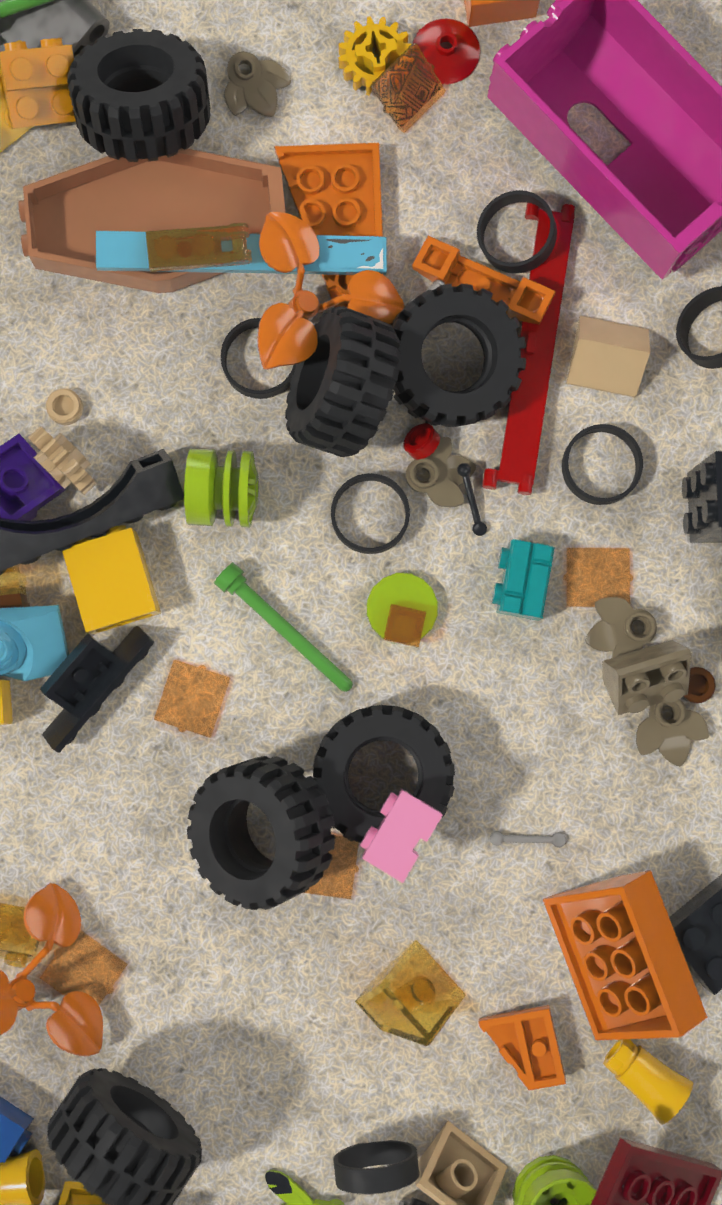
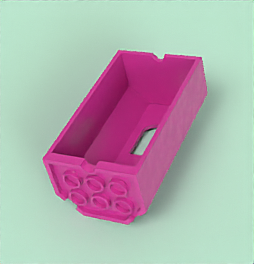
M556 0L547 11V16L549 17L544 22L541 20L539 22L536 20L532 21L522 31L520 39L512 46L509 44L504 45L493 58L494 65L489 78L490 85L487 97L663 280L672 271L675 272L722 231V87L638 0ZM579 103L593 105L631 144L608 166L569 126L567 115L574 105Z

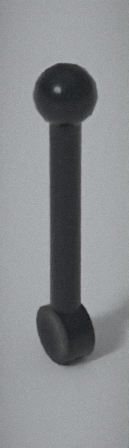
M461 463L457 468V472L463 478L474 524L472 531L475 535L482 536L486 533L487 527L480 519L469 476L471 467L467 463Z

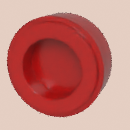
M419 424L407 433L403 447L413 459H424L437 449L440 443V435L430 424Z

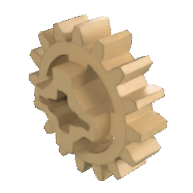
M40 426L28 437L40 451L34 459L64 489L72 483L85 495L97 484L85 471L91 463L62 433L53 438Z

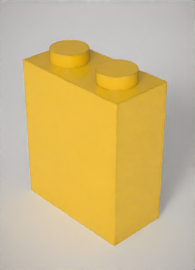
M126 525L109 528L105 536L92 539L90 536L76 541L71 548L62 551L86 633L94 635L162 614L138 533L132 527L127 529Z

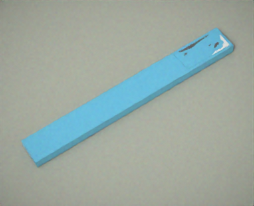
M96 231L97 271L297 274V268L291 272L282 273L267 265L260 252V234ZM316 235L320 247L319 257L314 263L303 265L305 269L304 274L355 275L360 271L373 270L385 276L387 273L386 237Z

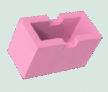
M401 789L398 795L390 793L380 810V813L385 815L378 829L373 826L369 828L360 846L365 849L362 859L403 883L419 857L418 852L414 850L420 838L426 842L429 840L443 814Z

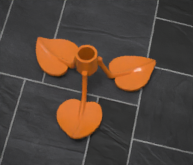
M270 212L265 216V222L259 238L260 252L264 261L269 267L282 273H288L297 268L293 298L288 304L277 303L270 306L260 319L258 350L262 366L265 370L295 365L307 360L314 353L318 344L316 328L310 321L317 313H323L326 309L337 304L349 302L347 308L387 324H391L396 315L404 309L405 304L392 282L383 274L373 270H364L355 274L348 283L349 294L340 295L323 304L319 303L314 293L302 289L305 273L303 265L312 264L319 257L320 247L316 234L307 223L294 215L283 212Z
M49 883L28 900L23 916L24 925L31 937L37 941H46L44 948L23 971L16 975L15 979L9 981L7 975L0 970V1035L6 1033L12 1027L19 1010L26 1008L28 1011L52 1009L55 1012L48 1018L46 1029L53 1043L68 1053L78 1056H92L100 1052L103 1042V1017L101 1009L94 998L84 992L73 991L62 998L60 1005L54 1001L35 1002V986L27 979L29 973L51 951L54 943L64 948L71 946L78 938L81 929L80 912L72 896L60 886Z

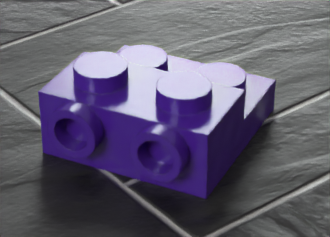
M17 434L0 446V517L9 520L31 521L37 517V511L62 494L65 489L34 459L37 452L20 434Z

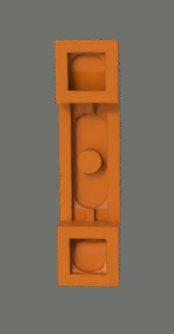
M427 236L412 264V269L432 282L438 279L445 285L451 284L453 287H457L462 283L473 285V290L476 291L483 288L493 293L492 300L495 302L502 300L509 307L506 311L509 318L516 316L517 320L532 324H540L555 295L554 290L525 277L520 282L460 255L458 248L430 236Z

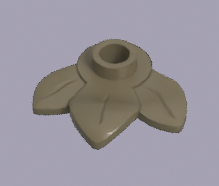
M238 52L230 58L227 65L229 82L224 91V98L234 116L239 115L249 106L252 110L263 116L273 117L278 103L276 90L289 86L291 80L286 70L279 63L273 60H258L255 55L249 52ZM241 64L248 65L251 73L247 75L242 74L238 66Z
M441 437L437 449L430 456L419 460L414 459L408 465L406 481L414 491L427 493L434 504L441 507H457L464 503L463 494L458 487L464 482L462 476L458 474L457 468L461 463L469 464L471 467L469 476L471 477L476 470V464L465 457L452 455L451 438ZM422 469L427 470L430 473V479L425 482L420 481L417 478V472Z
M618 597L602 598L594 603L596 611L602 620L597 622L586 636L585 642L590 647L604 652L612 651V658L643 649V645L654 638L657 631V623L653 615L648 611L633 609L625 599ZM636 620L641 621L644 625V630L640 634H636L632 630V624Z
M680 699L670 703L661 702L651 705L649 707V717L643 720L637 728V749L640 755H648L658 749L666 760L680 767L689 755L691 740L698 741L709 738L708 727L704 718L699 713L686 709ZM664 706H669L673 710V716L668 720L664 719L661 715V710Z

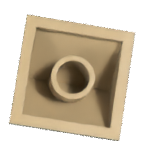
M580 315L566 384L635 398L650 355L649 329Z
M447 1121L418 1160L420 1175L415 1181V1186L440 1205H492L508 1167L451 1122Z

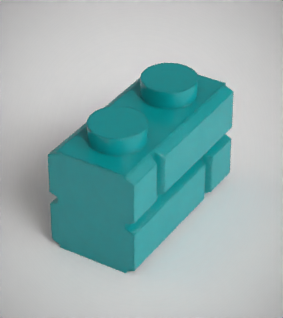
M513 539L508 543V548H501L498 568L504 569L502 583L495 582L492 595V604L498 605L496 613L536 621L543 619L555 547Z

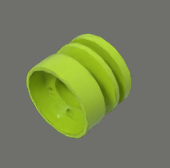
M190 449L186 460L184 506L187 524L213 526L217 510H223L225 525L232 527L236 511H239L240 526L250 528L253 514L257 508L259 476L255 466L253 451H243L240 467H237L235 450H229L224 466H219L218 457L214 449Z
M556 1155L543 1156L525 1165L517 1176L512 1192L513 1205H553L550 1200L554 1197L559 1200V1203L556 1205H591L597 1190L588 1181L581 1169L569 1159Z

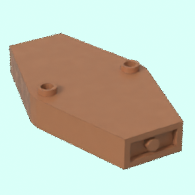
M182 148L178 150L177 155L169 158L166 155L158 157L157 161L148 162V159L128 162L126 158L120 157L117 160L106 156L23 186L24 200H19L18 202L20 219L22 223L26 222L27 234L21 235L23 254L31 259L35 269L155 293L174 292L223 273L97 271L96 231L261 234L265 216L268 213H286L281 167L192 149L184 150Z

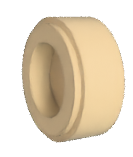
M62 388L55 390L49 395L46 401V411L49 417L57 424L71 425L81 417L83 403L74 391Z

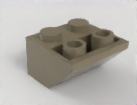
M670 640L602 661L603 682L618 716L628 712L638 713L645 710L648 706L661 702H674L684 695H688L692 655L689 648Z

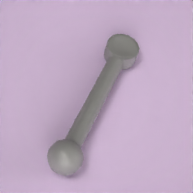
M495 831L490 835V842L495 846L501 845L503 842L552 843L555 847L560 848L566 844V837L559 832L552 836L503 835L501 832Z

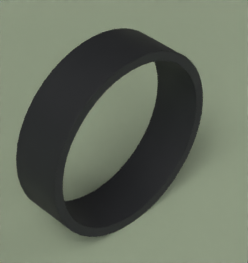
M515 190L499 195L485 207L477 225V240L486 259L495 268L507 273H524L540 266L550 256L557 239V226L549 205L540 196L529 191ZM518 202L532 203L543 209L550 218V232L546 243L537 254L525 261L508 263L497 260L487 252L484 243L485 230L491 218L500 209Z
M722 286L710 288L695 296L683 309L676 326V338L681 350L694 363L709 369L722 368V353L713 356H698L691 353L688 335L696 317L711 304L722 301Z
M253 318L239 323L228 333L221 348V365L227 380L239 393L250 398L266 399L281 394L290 386L296 364L293 365L290 374L281 384L267 390L245 388L231 377L226 363L229 347L241 333L259 327L261 318Z
M609 424L593 425L580 431L568 444L562 458V474L570 491L579 499L595 505L612 504L623 499L636 487L643 471V456L636 440L625 430ZM604 432L619 437L629 446L635 459V475L631 485L625 492L610 498H599L585 493L575 484L569 471L568 459L570 450L578 439L590 433Z
M373 473L357 475L346 481L333 498L331 520L334 531L344 545L356 552L377 554L387 551L401 540L408 527L410 518L408 499L401 487L386 476ZM363 481L381 482L390 486L400 496L405 508V522L400 533L391 542L374 548L361 547L350 542L340 532L335 520L336 506L342 494L354 484Z
M388 1140L356 1144L341 1150L333 1158L336 1186L342 1191L353 1194H379L395 1191L411 1185L420 1175L417 1149L414 1145L403 1141ZM375 1165H388V1166L376 1167V1168H364V1167L375 1166Z

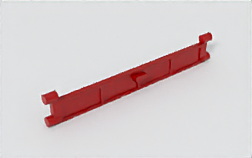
M527 203L525 219L538 221L533 257L542 249L548 239L550 218L537 205ZM571 204L562 205L561 212L552 211L557 226V239L550 256L540 266L531 270L529 274V280L554 290L555 295L539 325L522 321L520 337H525L526 348L521 349V358H526L525 370L519 372L518 378L522 382L518 390L512 391L510 395L511 400L509 402L499 470L485 469L482 487L485 489H496L497 481L517 484L518 494L532 495L575 217V206Z

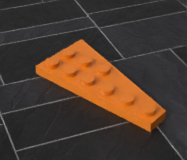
M379 143L274 146L299 217L312 228L316 235L383 237ZM322 274L331 300L340 295L349 294L348 283L354 275ZM342 302L335 305L334 308L339 306L347 308L349 302Z

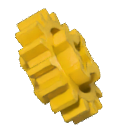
M370 16L367 17L366 26H362L356 21L354 22V33L347 30L344 32V42L339 43V69H344L343 79L345 81L353 79V89L355 91L364 86L366 87V95L370 96L374 89L373 84L375 89H377L378 80L379 94L385 93L380 90L382 86L380 79H386L383 85L387 87L389 86L388 73H400V81H403L402 74H404L405 78L407 71L387 72L392 66H394L393 70H396V68L405 69L403 68L404 61L407 62L405 63L406 66H404L406 68L413 61L411 55L413 56L412 49L410 58L403 56H409L410 48H413V44L408 43L407 31L398 34L399 23L394 22L389 27L386 26V18L381 17L379 24H374ZM372 48L375 49V54L378 55L379 64L377 63L376 57H374ZM401 60H403L401 67H400V64H399L398 66H396L397 61H398V63H399ZM390 75V78L395 76L399 80V75ZM393 78V82L397 90L398 81L397 79Z

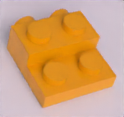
M62 38L40 40L41 48L27 49L26 41L4 44L5 51L0 52V73L11 129L76 121L67 82L70 66L74 61L72 44L63 45Z

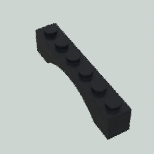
M164 449L130 461L120 478L106 493L91 504L71 514L37 521L9 520L0 517V575L6 569L20 563L23 565L31 564L37 561L41 555L53 550L63 551L69 549L76 541L86 537L102 536L109 531V528L119 524L135 523L141 520L145 514L152 511L167 510L174 507L178 501L184 499V492L170 456Z

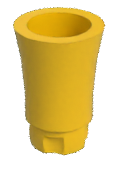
M630 1039L618 1040L605 1056L604 1066L614 1073L615 1079L630 1090L647 1107L661 1125L668 1123L675 1117L692 1092L693 1081L675 1072L651 1055L641 1045L636 1046Z
M34 1149L9 1157L5 1163L0 1162V1205H40L44 1197L46 1184L40 1151Z

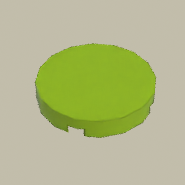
M394 573L382 578L372 588L367 599V617L372 629L382 639L393 644H410L422 639L432 629L438 616V601L433 589L424 579L411 573Z

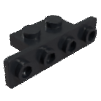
M135 626L114 651H111L87 633L41 686L40 690L46 697L64 708L42 734L49 746L57 753H60L66 745L75 739L78 731L88 719L100 710L102 703L114 689L121 686L126 675L148 654L149 649L154 644V640L139 626Z

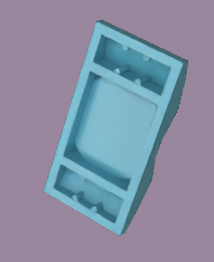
M59 605L0 608V676L29 681L52 675L69 655Z

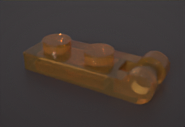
M233 223L228 226L146 231L150 272L252 263V253L250 249H247L246 240L250 236L249 225L246 223ZM232 240L233 250L222 252L221 241Z

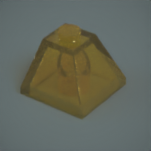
M414 940L369 983L355 1002L380 1030L428 1046L435 1039L466 994L421 944Z

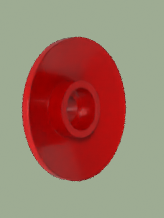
M437 19L427 23L418 31L412 43L415 49L413 52L417 53L418 55L416 56L422 60L420 62L415 58V67L433 80L434 83L454 84L464 80L475 70L480 57V45L475 33L467 25L454 19ZM449 42L452 44V47L444 49L441 44ZM416 63L420 65L423 69H425L427 72H429L430 75L423 71L420 67H418Z

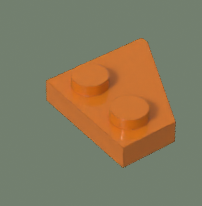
M549 1005L479 1018L480 1028L483 1032L486 1031L495 1042L500 1054L508 1064L515 1068L517 1076L528 1090L566 1084V1076Z

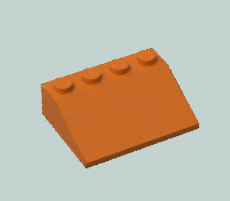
M651 870L617 876L543 899L595 1040L682 1037L708 1018Z

